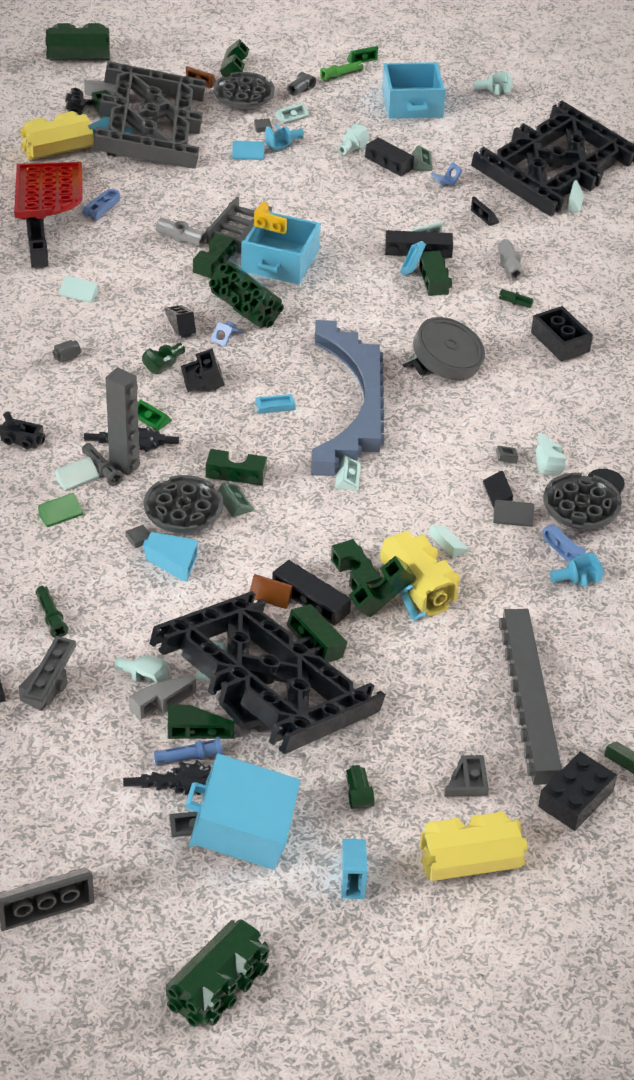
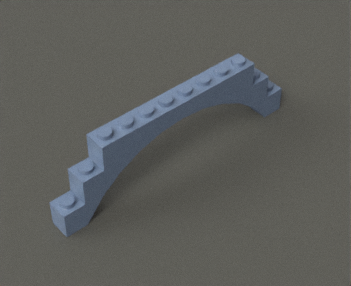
M316 320L315 345L332 353L349 367L357 377L364 396L361 410L349 427L335 438L312 449L311 475L334 476V470L338 469L339 461L344 455L357 461L358 457H361L362 452L380 453V445L384 446V434H381L384 433V422H381L384 421V410H381L384 408V398H380L384 395V375H380L383 374V352H380V344H362V340H358V332H340V328H337V321Z

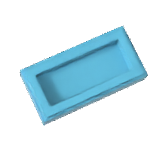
M423 241L411 246L400 270V273L403 275L414 272L426 246Z
M292 394L256 397L259 414L295 410Z

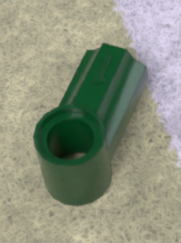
M360 765L351 766V768L346 770L350 808L374 807V791L372 786H369L365 768L360 767Z

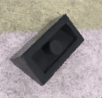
M473 196L471 211L489 226L499 223L495 213Z
M499 471L483 480L493 508L495 500L513 501V493L503 471Z

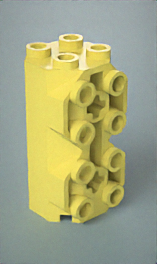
M73 111L57 115L54 121H48L43 117L32 119L24 124V128L20 129V135L23 139V142H21L22 151L26 152L27 159L32 161L91 148L94 143L93 130L88 127V125H91L90 120L86 114L78 115V113Z
M406 530L392 537H387L383 541L380 561L384 565L396 555L408 564L417 578L410 584H413L414 588L408 591V593L422 612H426L429 616H434L446 611L449 608L447 604L450 601L453 603L458 598V584L460 583L459 575L453 572L445 559L441 561L436 560L438 558V551L436 547H432L424 534L415 536Z
M503 811L474 815L470 818L468 825L462 824L459 818L430 821L425 825V830L421 832L420 850H424V856L421 857L426 877L430 881L516 869L525 866L524 852H527L528 846L526 838L521 836L520 821L508 818Z

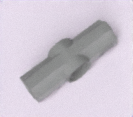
M161 217L156 224V231L174 237V240L178 243L188 242L202 247L205 243L206 234L188 227V223L185 221L173 222Z
M503 239L498 243L501 266L506 269L508 277L512 281L519 280V278L523 277L520 253L515 251L512 242L508 239Z

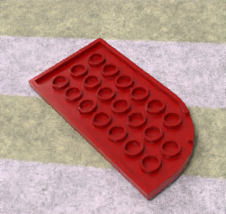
M82 162L17 164L15 218L20 220L33 217L44 219L46 216L69 211L82 202Z

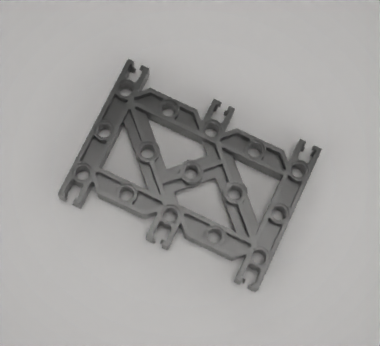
M107 61L104 82L115 84L114 95L102 93L98 115L110 117L108 129L96 127L93 150L196 169L199 147L187 145L189 133L199 134L203 113L191 111L192 100H203L206 80ZM131 89L144 99V109L134 111L128 106ZM161 94L176 96L175 105ZM166 116L173 122L171 139L157 129V120ZM127 122L140 135L124 133L125 123Z

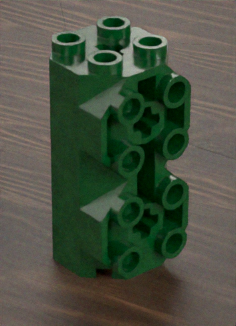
M58 23L52 28L46 29V59L110 60L109 28H106L103 24L88 23L82 28H76V26L70 23Z
M231 261L227 264H221L209 281L213 294L260 328L273 326L275 320L284 309L281 298Z
M239 919L236 922L235 920H230L166 984V996L169 999L167 1006L173 1013H180L193 1027L209 1023L211 1026L216 1025L221 1018V1014L226 1009H231L237 1001L236 991L242 990L247 992L251 988L253 981L258 976H263L269 967V964L266 962L270 952L269 946L265 941L263 944L259 941L258 938L261 936L259 931L243 919Z

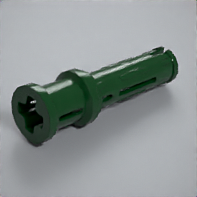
M39 586L35 593L45 612V623L50 626V634L54 638L56 636L63 637L69 631L68 625L63 621V614L57 610L48 587Z

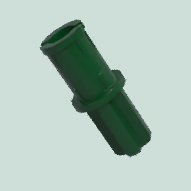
M501 289L499 293L500 300L511 302L513 305L518 304L531 308L534 302L533 298L520 295L519 292L514 293Z

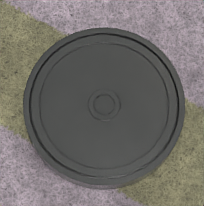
M433 317L425 320L420 325L413 339L414 352L419 361L431 372L446 379L465 380L471 378L476 374L485 358L484 346L476 333L463 323L451 318Z

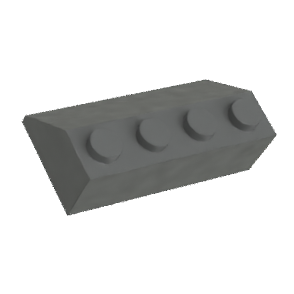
M84 867L31 884H24L15 889L1 891V931L93 904L92 872Z

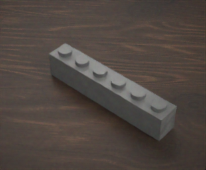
M117 367L105 377L109 461L115 465L116 470L129 475L140 466L137 376Z

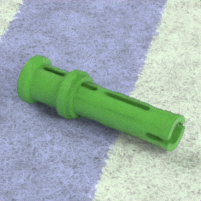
M362 61L341 66L332 65L330 68L323 67L320 69V77L323 81H327L330 78L336 79L343 74L361 71L364 66L361 64Z

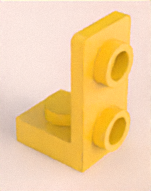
M262 201L254 211L255 227L281 234L287 232V219L270 214L269 203Z

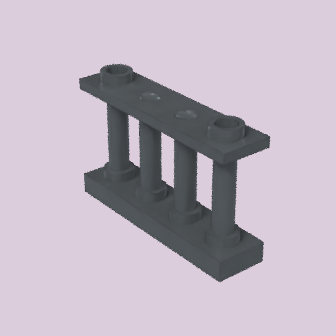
M236 196L212 225L206 229V244H209L214 235L219 233L235 238L237 253L241 254V242L246 239L254 226V219L249 220L236 216V214L241 213L254 217V210L239 206V197ZM232 221L248 227L243 229L228 223ZM227 230L236 234H240V236L234 237L231 235L221 233V231Z

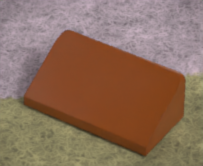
M186 66L187 77L206 80V87H214L216 79L213 74Z
M257 574L253 575L250 592L253 591L256 594L255 600L263 599L268 604L284 609L289 606L292 600V585Z

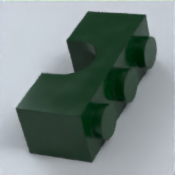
M240 39L226 50L220 68L221 75L225 78L229 77L230 73L243 72L245 64L242 61L248 56L250 49Z
M216 233L209 241V252L201 250L193 258V273L211 278L221 264L227 263L228 259L235 254V238Z
M210 449L206 461V478L263 486L267 471L266 456L248 454L244 462L234 463L229 460V451Z
M354 539L332 545L331 560L339 572L353 570L350 571L349 586L353 591L363 582L373 585L382 580L380 572L376 571L372 561L365 556L362 547L358 546Z
M396 555L380 568L384 574L381 581L373 585L363 582L349 594L356 608L368 617H372L417 579L408 564Z

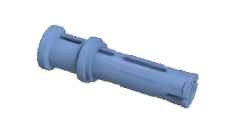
M220 737L204 742L197 740L195 744L153 751L156 765L191 758L204 760V757L214 756L217 753L223 755Z

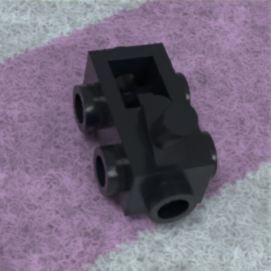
M71 88L70 92L66 94L65 102L67 103L65 109L68 112L73 111L81 115L85 105H93V100L84 99L83 91L78 88Z
M9 411L3 414L5 422L0 425L1 441L5 444L12 445L14 443L21 445L25 449H37L39 444H44L46 435L43 433V425L13 419Z

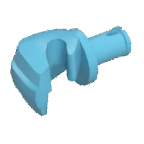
M275 124L277 130L274 133L269 126L265 129V143L274 151L286 148L291 144L292 140L304 138L302 136L304 135L302 128L290 131L288 127L281 128Z
M585 553L568 561L567 568L550 570L552 583L570 580L573 585L577 584L588 587V581L594 583L602 581V576L604 575L603 565L594 553Z

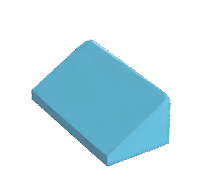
M233 141L232 159L264 160V142Z

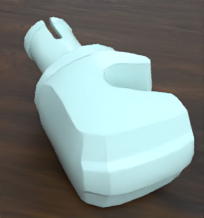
M509 72L489 75L487 80H474V90L488 89L490 93L496 95L510 92L513 86V80Z
M351 124V129L347 127L343 143L338 147V152L345 155L349 150L355 151L365 147L369 140V133L366 127L361 124Z
M544 433L540 434L537 437L539 445L536 448L538 471L545 475H559L565 469L566 460L562 454V447L550 441L547 434H545V437Z
M144 655L143 657L139 656L136 661L118 657L115 662V670L132 674V680L135 682H139L144 676L147 681L152 679L154 684L168 680L169 677L167 662L158 657Z

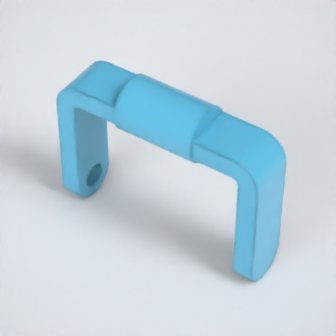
M412 584L402 590L400 595L411 619L417 621L427 614L423 612L418 615L408 591L414 588Z

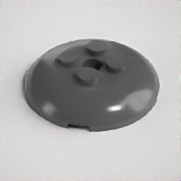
M251 72L230 73V76L226 78L222 76L215 82L214 94L226 106L248 110L267 104L275 94V86L272 81H267L263 75Z
M579 472L567 473L552 479L547 484L543 495L545 508L555 520L567 527L579 530L602 528L612 523L621 511L622 499L618 490L610 482L599 476H581L582 473Z
M177 475L169 477V480L162 483L158 481L148 489L144 497V510L152 523L166 531L193 533L209 527L219 518L223 510V497L221 492L214 488V484L206 479L191 475Z

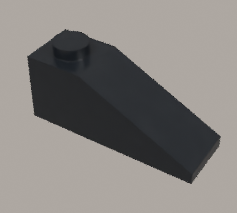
M182 305L164 308L175 334L181 336V338L191 337L192 333H196L193 311Z

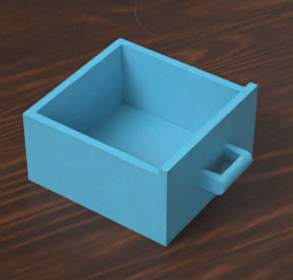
M438 62L383 63L382 92L388 119L443 118L446 89L443 85Z
M270 212L272 215L287 219V232L281 234L253 226L246 239L241 242V269L250 274L299 285L320 249L321 223Z
M217 753L206 784L203 785L196 782L191 784L185 807L198 813L189 846L193 847L196 845L269 869H275L286 846L301 780ZM194 792L203 794L200 804L192 801Z

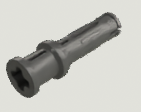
M87 443L82 447L83 454L92 459L94 465L99 469V474L107 479L110 486H115L122 482L124 478L123 473L116 470L115 465L107 461L91 443Z

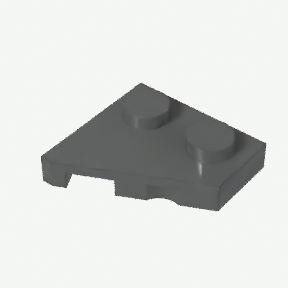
M462 755L449 784L445 787L444 795L488 796L489 788L484 755Z

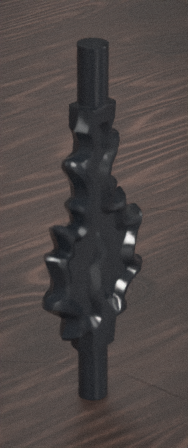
M149 426L146 428L138 427L140 450L148 452L153 447L157 449L159 445L179 444L178 436H165V434H160V431H152ZM84 433V441L108 443V433Z
M198 760L194 764L179 762L180 768H172L173 773L167 771L163 775L152 772L151 775L141 774V777L123 778V787L141 786V788H149L155 786V789L159 791L169 786L170 789L176 787V794L183 792V795H187L193 782L206 784L212 767L211 765L205 767Z

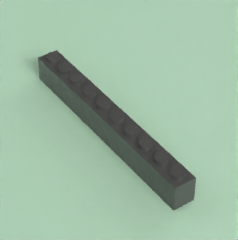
M529 608L504 609L503 618H499V628L504 632L502 633V644L507 647L505 648V659L510 663L508 664V675L513 678L511 680V691L516 694L514 706L515 709H519L517 722L518 725H522L520 732L521 742H525L526 745L524 746V758L529 761L527 763V774L532 776L533 785L548 784L562 770Z

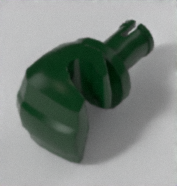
M177 343L173 347L163 345L159 348V351H153L149 348L142 355V362L150 372L160 374L176 363V357L185 353L184 345L182 346V343Z

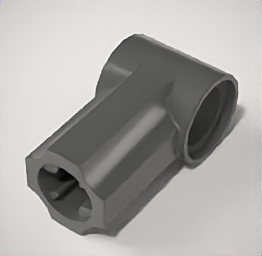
M300 72L297 79L287 85V90L293 96L306 88L311 90L316 84V77Z

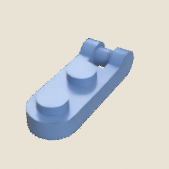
M115 189L104 191L83 208V215L87 217L92 216L93 219L99 220L102 214L120 201V192Z
M551 524L543 528L544 540L567 562L586 553L585 548L573 543L555 525Z

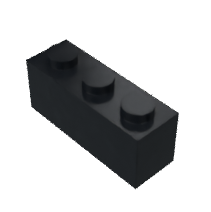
M379 137L366 144L365 158L399 176L413 170L414 156Z

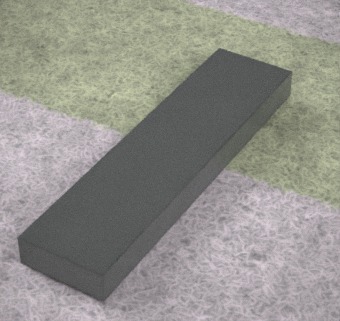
M59 636L54 638L22 695V702L40 707L44 706L76 648L75 640Z

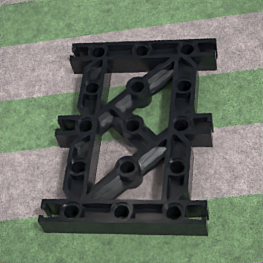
M561 100L558 103V107L556 104L552 106L550 118L539 124L536 130L525 123L521 124L520 130L518 127L514 128L511 142L499 148L496 154L485 147H482L479 152H474L471 166L545 214L553 216L555 211L557 213L561 211L564 196L571 193L575 180L578 181L580 186L592 191L594 185L597 187L600 185L603 171L613 166L616 160L629 167L634 162V144ZM566 134L567 150L561 146L544 149V147ZM585 141L598 149L586 156ZM526 158L529 168L528 174L515 167L516 164ZM546 164L553 168L570 165V167L547 181Z
M253 591L153 627L149 642L151 646L154 647L156 644L162 643L158 649L162 655L181 649V656L211 680L207 692L215 695L217 691L221 690L218 701L222 704L240 697L241 705L272 730L269 743L275 745L276 742L283 740L282 745L279 746V751L284 755L378 713L386 696L382 691H378L377 695L371 696L374 685L371 682L354 689L353 681L321 657L324 651L321 644L311 649L312 644H314V638L311 636L294 642L293 635L263 612L266 601L259 599L254 603L256 594ZM227 632L226 650H222L209 638ZM250 640L268 654H262L260 657L249 655ZM275 681L286 683L285 698H282L266 684H272ZM310 688L327 701L309 709Z

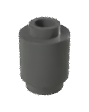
M69 340L55 345L52 353L55 360L64 362L81 354V349L76 340Z

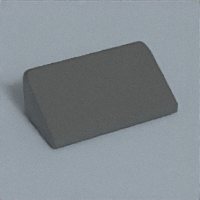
M495 500L493 523L533 526V503Z
M198 812L169 814L171 836L192 835Z

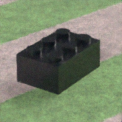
M563 306L533 315L531 333L561 362L590 352L593 334Z
M580 751L541 790L538 807L576 831L614 791L617 774Z

